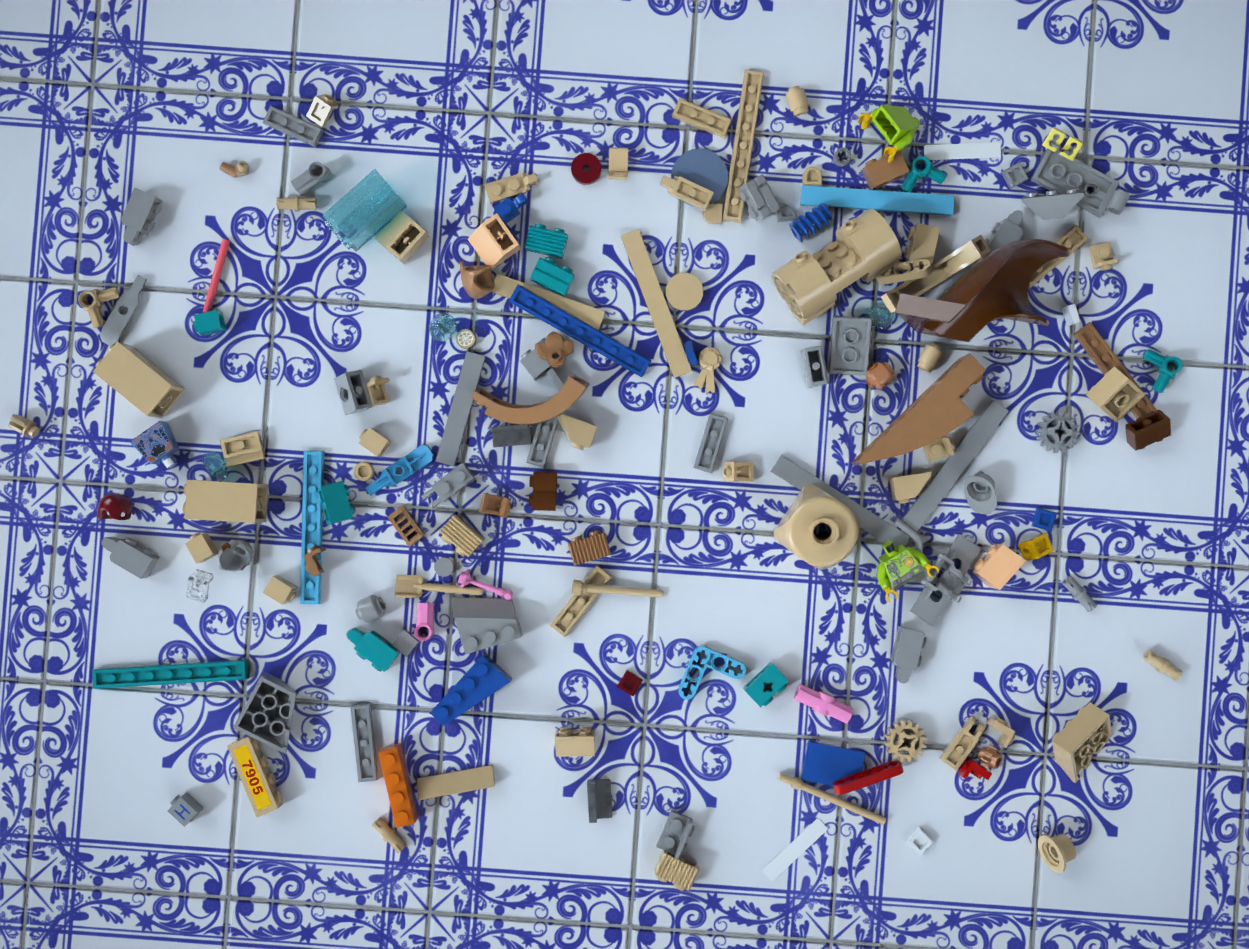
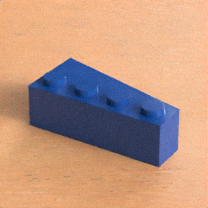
M484 653L434 707L430 714L445 726L510 683L513 678Z

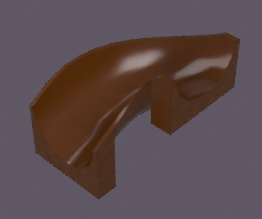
M1031 239L1011 242L987 253L938 300L901 293L895 313L917 333L969 342L985 325L1000 318L1049 326L1050 322L1036 315L1029 305L1027 294L1029 282L1036 270L1046 262L1058 257H1069L1070 252L1068 248L1048 240Z

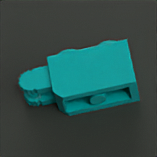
M352 628L346 633L348 640L356 645L354 647V650L357 651L356 654L361 659H368L372 662V667L377 671L385 672L401 653L392 646V643L376 631L364 633L357 628Z

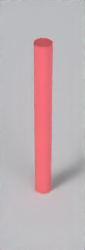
M222 239L203 313L212 310L230 244L229 240Z

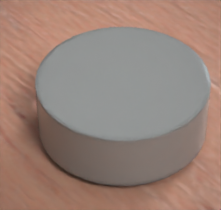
M447 557L440 558L435 562L434 570L441 577L449 576L454 570V563Z

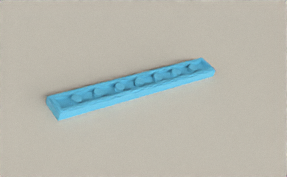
M802 185L800 206L818 207L820 203H823L827 208L857 210L872 208L876 211L952 216L954 195Z
M304 451L300 604H321L322 574L315 577L312 574L310 575L305 568L306 562L303 556L308 554V549L316 545L319 548L322 547L323 508L317 488L324 486V451ZM321 552V553L317 554L316 556H317V558H318V560H319V562H320V564H321V566H322V552Z

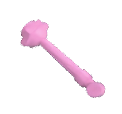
M468 569L466 572H461L458 583H461V588L471 583L494 592L496 595L504 596L506 600H510L513 595L512 590L505 591L500 587L497 588L471 579Z

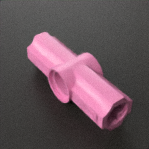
M800 684L795 691L794 699L812 707L814 711L825 716L829 715L846 724L851 719L853 708L835 700L834 697L822 691H815L803 684Z

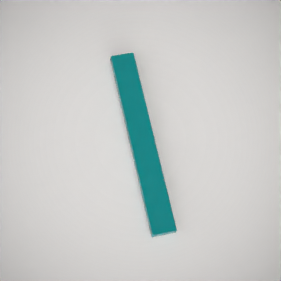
M231 660L93 669V689L247 680L248 661Z

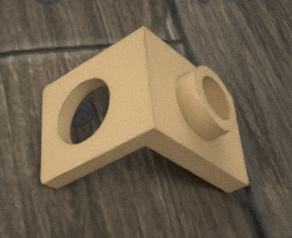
M609 148L608 179L627 180L628 148Z

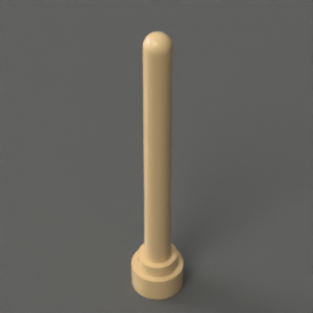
M573 580L572 595L579 596L585 592L647 597L664 596L662 590L588 585L581 580Z

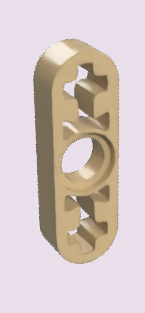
M928 259L901 262L876 277V280L879 284L885 285L925 278L932 273V267ZM902 270H908L906 273L899 274Z

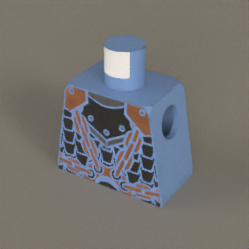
M158 421L130 441L151 464L163 462L167 469L177 464L172 455L179 450V446L166 421Z

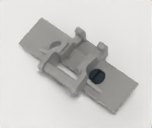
M958 534L945 556L938 553V559L933 565L940 570L942 565L945 564L946 569L935 586L931 584L938 573L935 569H931L929 572L934 578H930L927 574L926 578L921 580L920 583L925 588L910 612L933 626L949 600L959 603L962 599L959 594L966 584L971 585L973 581L972 578L966 577L965 574L981 551V548ZM955 558L960 561L958 569L955 568L952 561Z

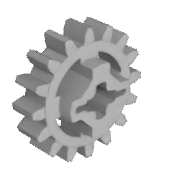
M1061 411L1056 412V414L1051 412L1048 413V416H1043L1044 422H1038L1037 424L1040 426V429L1035 430V432L1040 433V436L1036 438L1037 440H1042L1040 446H1047L1046 451L1053 449V453H1059V450L1066 452V447L1068 449L1073 448L1071 443L1078 442L1074 438L1075 435H1080L1079 432L1075 431L1079 425H1073L1075 418L1068 419L1069 414L1065 413L1062 415ZM1053 421L1051 426L1047 428L1048 424ZM1055 430L1060 431V435L1055 433Z

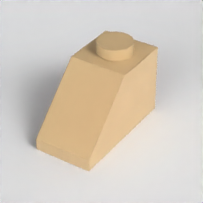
M559 414L557 418L568 441L573 443L572 447L583 450L584 447L590 448L597 426L564 414Z
M931 472L889 478L892 501L898 500L899 504L910 502V498H916L932 476Z

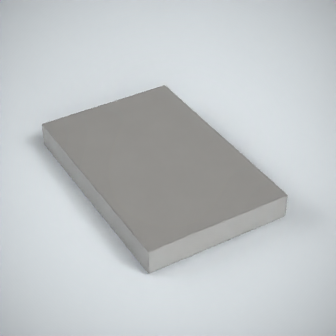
M833 316L829 374L867 376L872 317Z

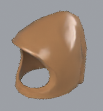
M460 261L463 287L466 293L473 299L485 297L495 287L491 274V265L465 266L464 262Z

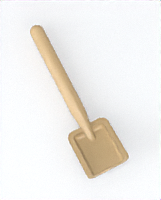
M396 575L395 598H420L422 590L482 595L484 593L483 588L464 586L461 588L456 585L423 584V577L421 575Z

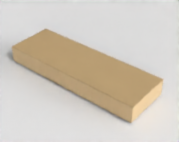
M680 98L672 114L674 119L721 138H725L732 121L728 117Z

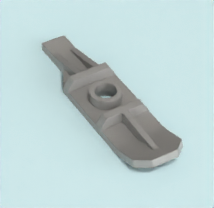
M138 275L131 288L121 294L100 333L102 342L109 346L117 343V341L119 342L123 331L139 305V295L147 279ZM125 307L128 308L127 314L122 313V310Z

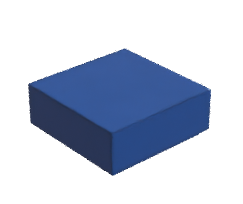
M1036 508L1031 526L1052 532L1057 513Z

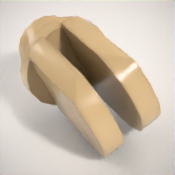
M13 414L11 417L12 421L8 424L9 428L21 433L25 437L31 436L34 438L40 432V428L36 426L34 421H30L21 415Z

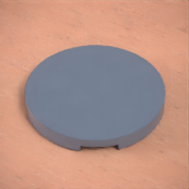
M692 149L685 152L676 160L671 172V179L674 176H681L714 192L709 204L714 203L723 195L728 183V171L725 163L716 153L707 149Z

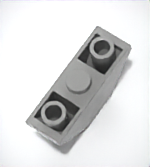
M1079 188L1067 189V193H1058V190L1046 191V195L1030 192L1026 193L1025 197H1022V202L1043 220L1064 218L1084 197V193L1079 191Z

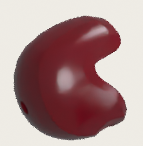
M107 494L99 502L97 518L98 520L112 518L116 520H129L133 509L132 502L123 494Z

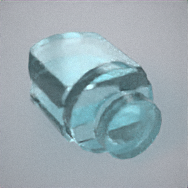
M209 452L203 457V465L212 477H217L218 481H222L229 476L227 473L228 468L221 455Z

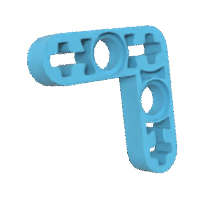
M698 646L692 653L678 692L683 699L689 700L693 698L706 667L735 679L744 677L746 668L742 662L705 646ZM705 650L704 653L707 657L702 658L700 664H704L703 667L692 663L693 660L697 662L699 659L697 652ZM717 657H722L725 660V664L720 668L714 665V660ZM730 660L732 661L730 665L733 667L740 665L742 672H738L735 675L734 671L728 668V672L724 670L728 667V661ZM693 667L698 668L700 671L699 676L696 678L689 676V670ZM685 679L696 682L695 685L693 683L690 685L692 693L684 695L682 688H686L688 685V681H685Z

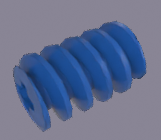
M820 203L818 208H812V213L807 211L805 216L800 215L799 219H794L789 226L795 238L803 243L802 236L809 239V232L816 235L815 228L823 231L822 224L828 228L829 220L833 221L827 207Z

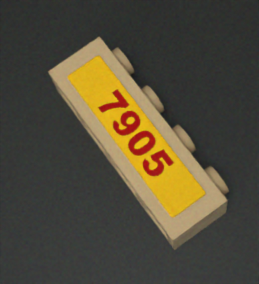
M246 736L227 746L256 817L283 805V795L277 790L274 774L269 771L268 759L262 754L260 749L261 742Z

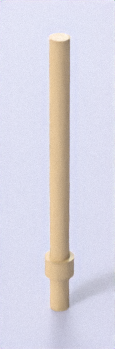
M781 772L778 775L777 779L791 785V788L801 789L882 825L886 822V817L804 783L798 777L793 778Z

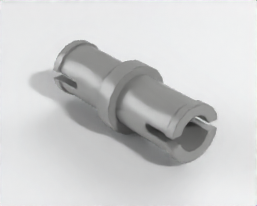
M1072 576L1067 577L1071 585L1065 579L1063 580L1062 585L1069 590L1072 598L1078 600L1087 612L1093 610L1088 603L1094 609L1097 607V603L1087 594V590L1081 587Z

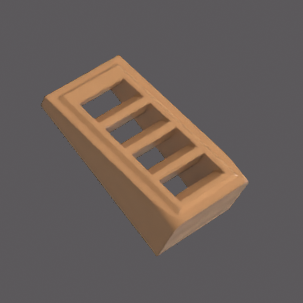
M403 505L388 516L390 522L409 547H412L426 536ZM403 512L404 516L396 521L394 518ZM407 518L408 522L400 527L399 524ZM412 525L413 528L405 533L404 530ZM416 530L417 534L410 539L408 536Z

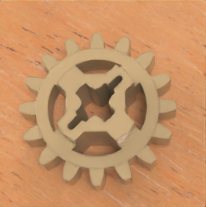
M901 719L899 725L893 722L894 728L888 727L887 729L890 733L884 734V737L888 739V741L884 742V745L889 746L886 751L892 753L894 759L898 757L900 762H903L905 758L910 763L912 757L918 760L917 754H924L921 748L927 747L923 743V741L927 740V737L921 736L924 730L918 729L919 725L917 723L912 726L911 720H908L905 724ZM903 729H911L913 731L904 732ZM905 737L907 738V744H904L903 739ZM906 750L908 753H900L898 751Z

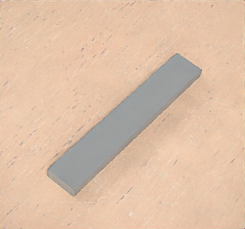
M466 352L436 462L455 467L474 400L471 396L477 390L486 358L483 355Z

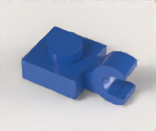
M521 193L513 201L509 197L496 205L494 210L504 224H507L520 215L518 208L525 205L528 201L524 194Z

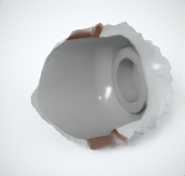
M235 539L225 542L218 553L219 568L224 571L236 572L248 566L252 558H254L250 543Z

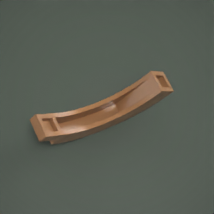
M572 374L554 397L533 405L508 403L482 388L475 390L471 398L478 405L486 406L487 409L484 414L494 419L512 424H533L549 420L567 410L584 394L590 383Z

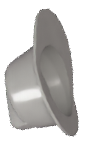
M979 471L977 474L966 478L963 488L969 507L979 514H990L995 511L997 497L993 479L989 475L984 474L983 471Z

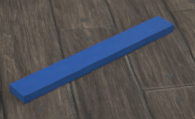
M519 284L509 300L510 303L640 377L644 375L651 362L650 359Z

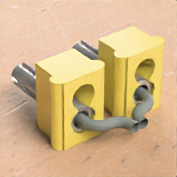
M1053 127L1042 146L1053 152H1056L1058 149L1061 151L1059 153L1061 156L1073 161L1084 143L1070 136L1064 147H1059L1066 134L1064 131ZM1074 142H1075L1076 145H1075L1074 147H1072V146H1071V143H1074Z

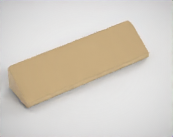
M493 765L417 778L418 800L494 787L496 782Z

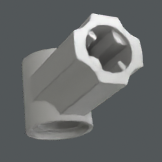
M313 162L306 171L293 179L291 183L302 196L320 182H326L330 177V171L324 164ZM319 168H322V174L320 176H316V171Z

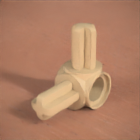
M116 287L102 291L98 289L84 291L79 295L78 301L84 308V311H88L94 328L104 326L105 323L100 308L104 302L119 298V291ZM89 295H92L94 298L91 305L87 301Z

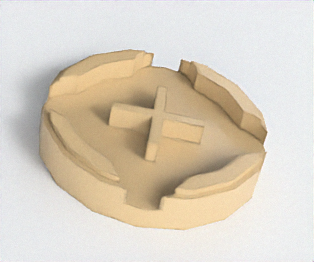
M690 273L674 275L666 286L668 303L674 309L680 311H689L696 308L703 297L701 281Z

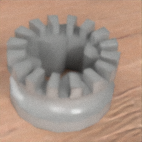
M844 147L837 149L833 155V162L840 167L846 166L851 160L850 150ZM844 153L847 160L840 162L837 154L841 155Z

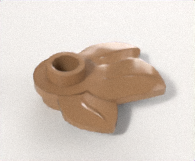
M554 331L548 334L545 343L535 344V351L538 357L547 360V363L555 368L561 367L565 363L566 357L574 349L572 340L563 341L560 334Z

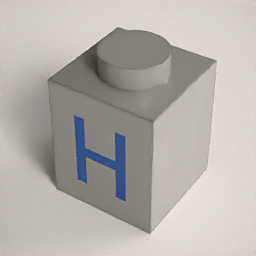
M185 793L182 796L177 795L170 802L172 806L167 812L185 827L200 813L203 807L192 796Z

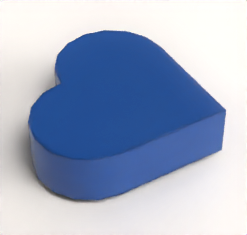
M691 340L685 342L684 346L691 366L698 365L699 363Z

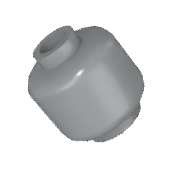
M370 595L358 601L355 612L358 619L371 623L383 617L386 606L381 597Z

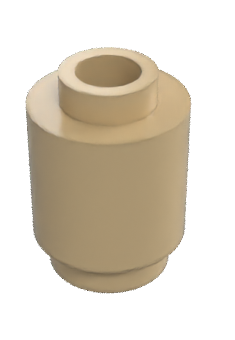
M799 86L789 88L786 98L791 113L794 116L807 113L809 111V104L804 88H799Z
M933 343L926 345L918 359L917 367L928 373L935 370L943 355V352H941L942 348Z

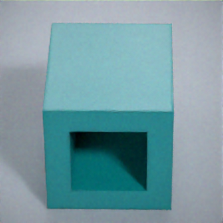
M213 310L194 315V328L200 335L208 336L227 331L221 311Z

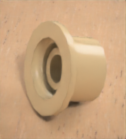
M1046 834L1039 837L1038 849L1046 865L1057 873L1065 871L1066 863L1076 858L1075 846L1069 837L1065 834H1059L1053 838Z

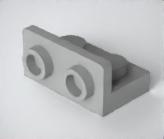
M671 810L656 847L674 854V857L679 859L680 854L683 855L687 848V843H685L687 837L692 836L695 828L692 818Z

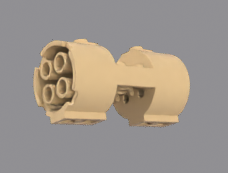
M869 208L856 218L846 221L844 225L836 230L837 240L829 243L820 252L813 255L806 250L798 253L788 263L772 273L771 277L778 293L790 306L789 309L803 326L836 305L834 302L837 300L836 294L859 278L869 283L899 263L902 251L898 239L886 220L876 210Z

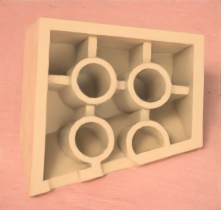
M1090 702L1086 707H1082L1078 711L1077 716L1073 720L1070 719L1066 723L1065 728L1060 733L1057 732L1053 736L1052 746L1055 761L1074 783H1077L1080 779L1077 775L1082 768L1087 769L1089 767L1092 755L1098 754L1111 738L1110 715Z

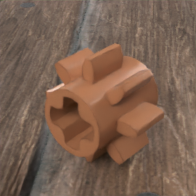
M991 745L988 748L983 747L978 754V760L982 761L980 765L989 770H992L993 767L997 769L1003 760V756L999 754L1001 750Z

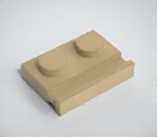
M258 431L220 440L226 467L266 459L263 453L264 449L260 432Z

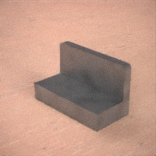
M529 424L490 427L494 448L532 444Z
M587 780L589 823H597V819L612 818L611 780Z

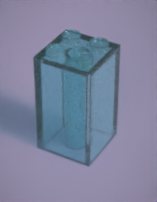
M374 169L322 216L326 219L325 225L337 236L340 242L348 249L353 248L357 252L382 230L400 210L403 211L407 206L377 170Z

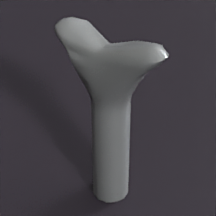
M900 518L894 521L897 527L914 540L917 550L920 552L923 549V544L931 539V536L918 534Z

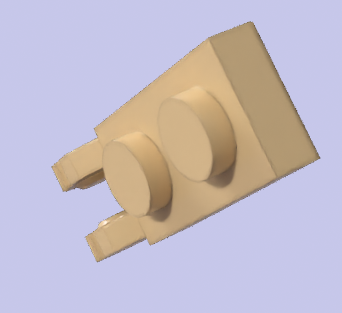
M973 716L967 719L963 728L961 727L940 756L942 761L956 771L977 744L978 738L986 728L981 723L976 727L973 735L969 733V730L976 721V718Z

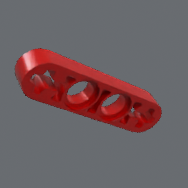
M899 760L890 761L838 779L832 783L834 792L837 795L847 794L898 776L904 772L902 762Z

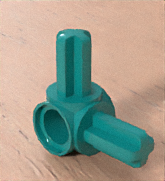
M919 156L912 160L908 168L910 172L901 188L906 192H911L918 179L925 176L942 184L946 174L933 167V163L927 157ZM919 160L924 163L922 171L916 168V162Z
M1150 349L1146 350L1143 355L1144 360L1158 366L1157 370L1160 374L1152 389L1163 393L1170 379H1174L1182 369V361L1178 357H1171L1169 355L1164 357ZM1168 362H1171V363L1174 364V366H1175V370H1174V371H1170V370L1167 368V363H1168Z

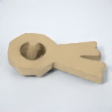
M706 347L699 353L698 361L702 366V370L694 386H699L702 389L706 380V393L709 391L715 393L714 369L720 366L722 360L718 349Z

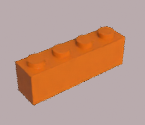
M402 744L383 747L378 753L395 827L399 828L415 824L418 814Z

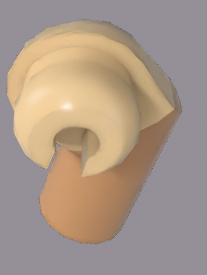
M240 161L234 167L223 162L220 165V170L233 178H237L247 174L249 167L245 161Z

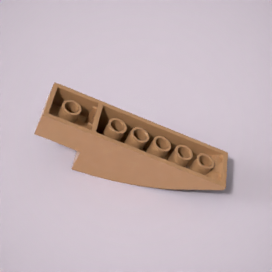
M970 353L960 357L872 441L851 464L860 465L907 454L940 439L959 427L974 415L960 398L970 391L968 389L969 386L977 384L983 379L984 376L982 374L986 369Z

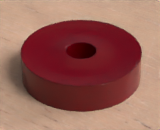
M590 153L579 154L571 164L572 176L576 182L582 185L595 183L601 175L599 159ZM585 166L590 168L588 172L583 171Z

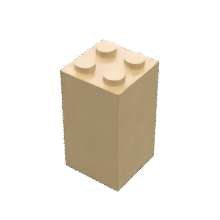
M118 341L109 347L108 354L96 363V368L93 371L146 416L162 418L185 390L184 387L136 348Z
M187 480L184 486L186 503L183 504L182 509L183 514H185L184 519L264 523L266 522L269 484Z

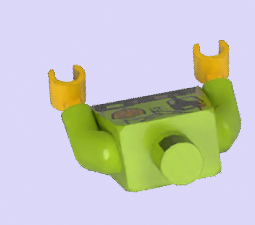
M892 540L882 545L886 553L879 557L880 563L877 567V580L882 590L886 591L885 600L887 602H890L888 594H893L897 600L898 594L894 590L923 574L925 568L930 578H934L929 573L931 569H935L939 573V569L936 566H931V562L922 552L912 547H905L902 544L896 547Z

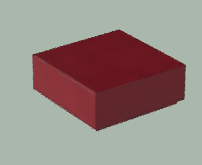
M626 670L617 687L634 696L643 679Z

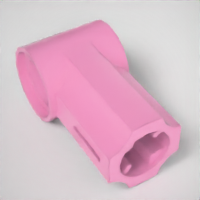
M417 603L414 633L415 637L420 641L429 640L434 635L435 603ZM423 626L429 630L427 637H423L420 634Z

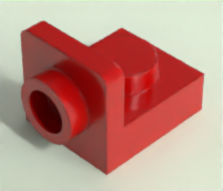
M969 757L964 760L958 769V774L964 779L967 778L969 773L979 779L984 777L987 780L992 775L990 771Z

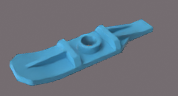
M427 445L419 446L384 469L379 479L365 487V489L371 496L383 487L397 485L432 462L434 453ZM398 467H401L403 470L400 475L396 473Z

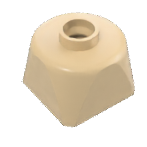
M814 484L804 486L773 532L775 540L811 566L824 570L843 561L852 551L858 539L860 521L858 514ZM820 523H826L828 525L826 534L816 538L814 534L815 527Z

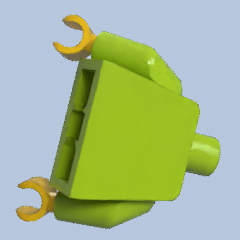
M889 104L881 105L879 108L871 111L870 115L866 113L861 114L858 124L861 123V129H867L872 120L889 144L894 145V147H886L883 157L887 154L890 155L887 162H892L897 151L900 152L912 142L920 124L919 119L913 118L905 107L891 106Z

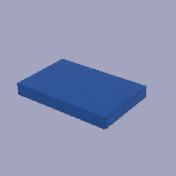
M808 741L801 779L833 786L832 783L834 781L861 772L866 753Z

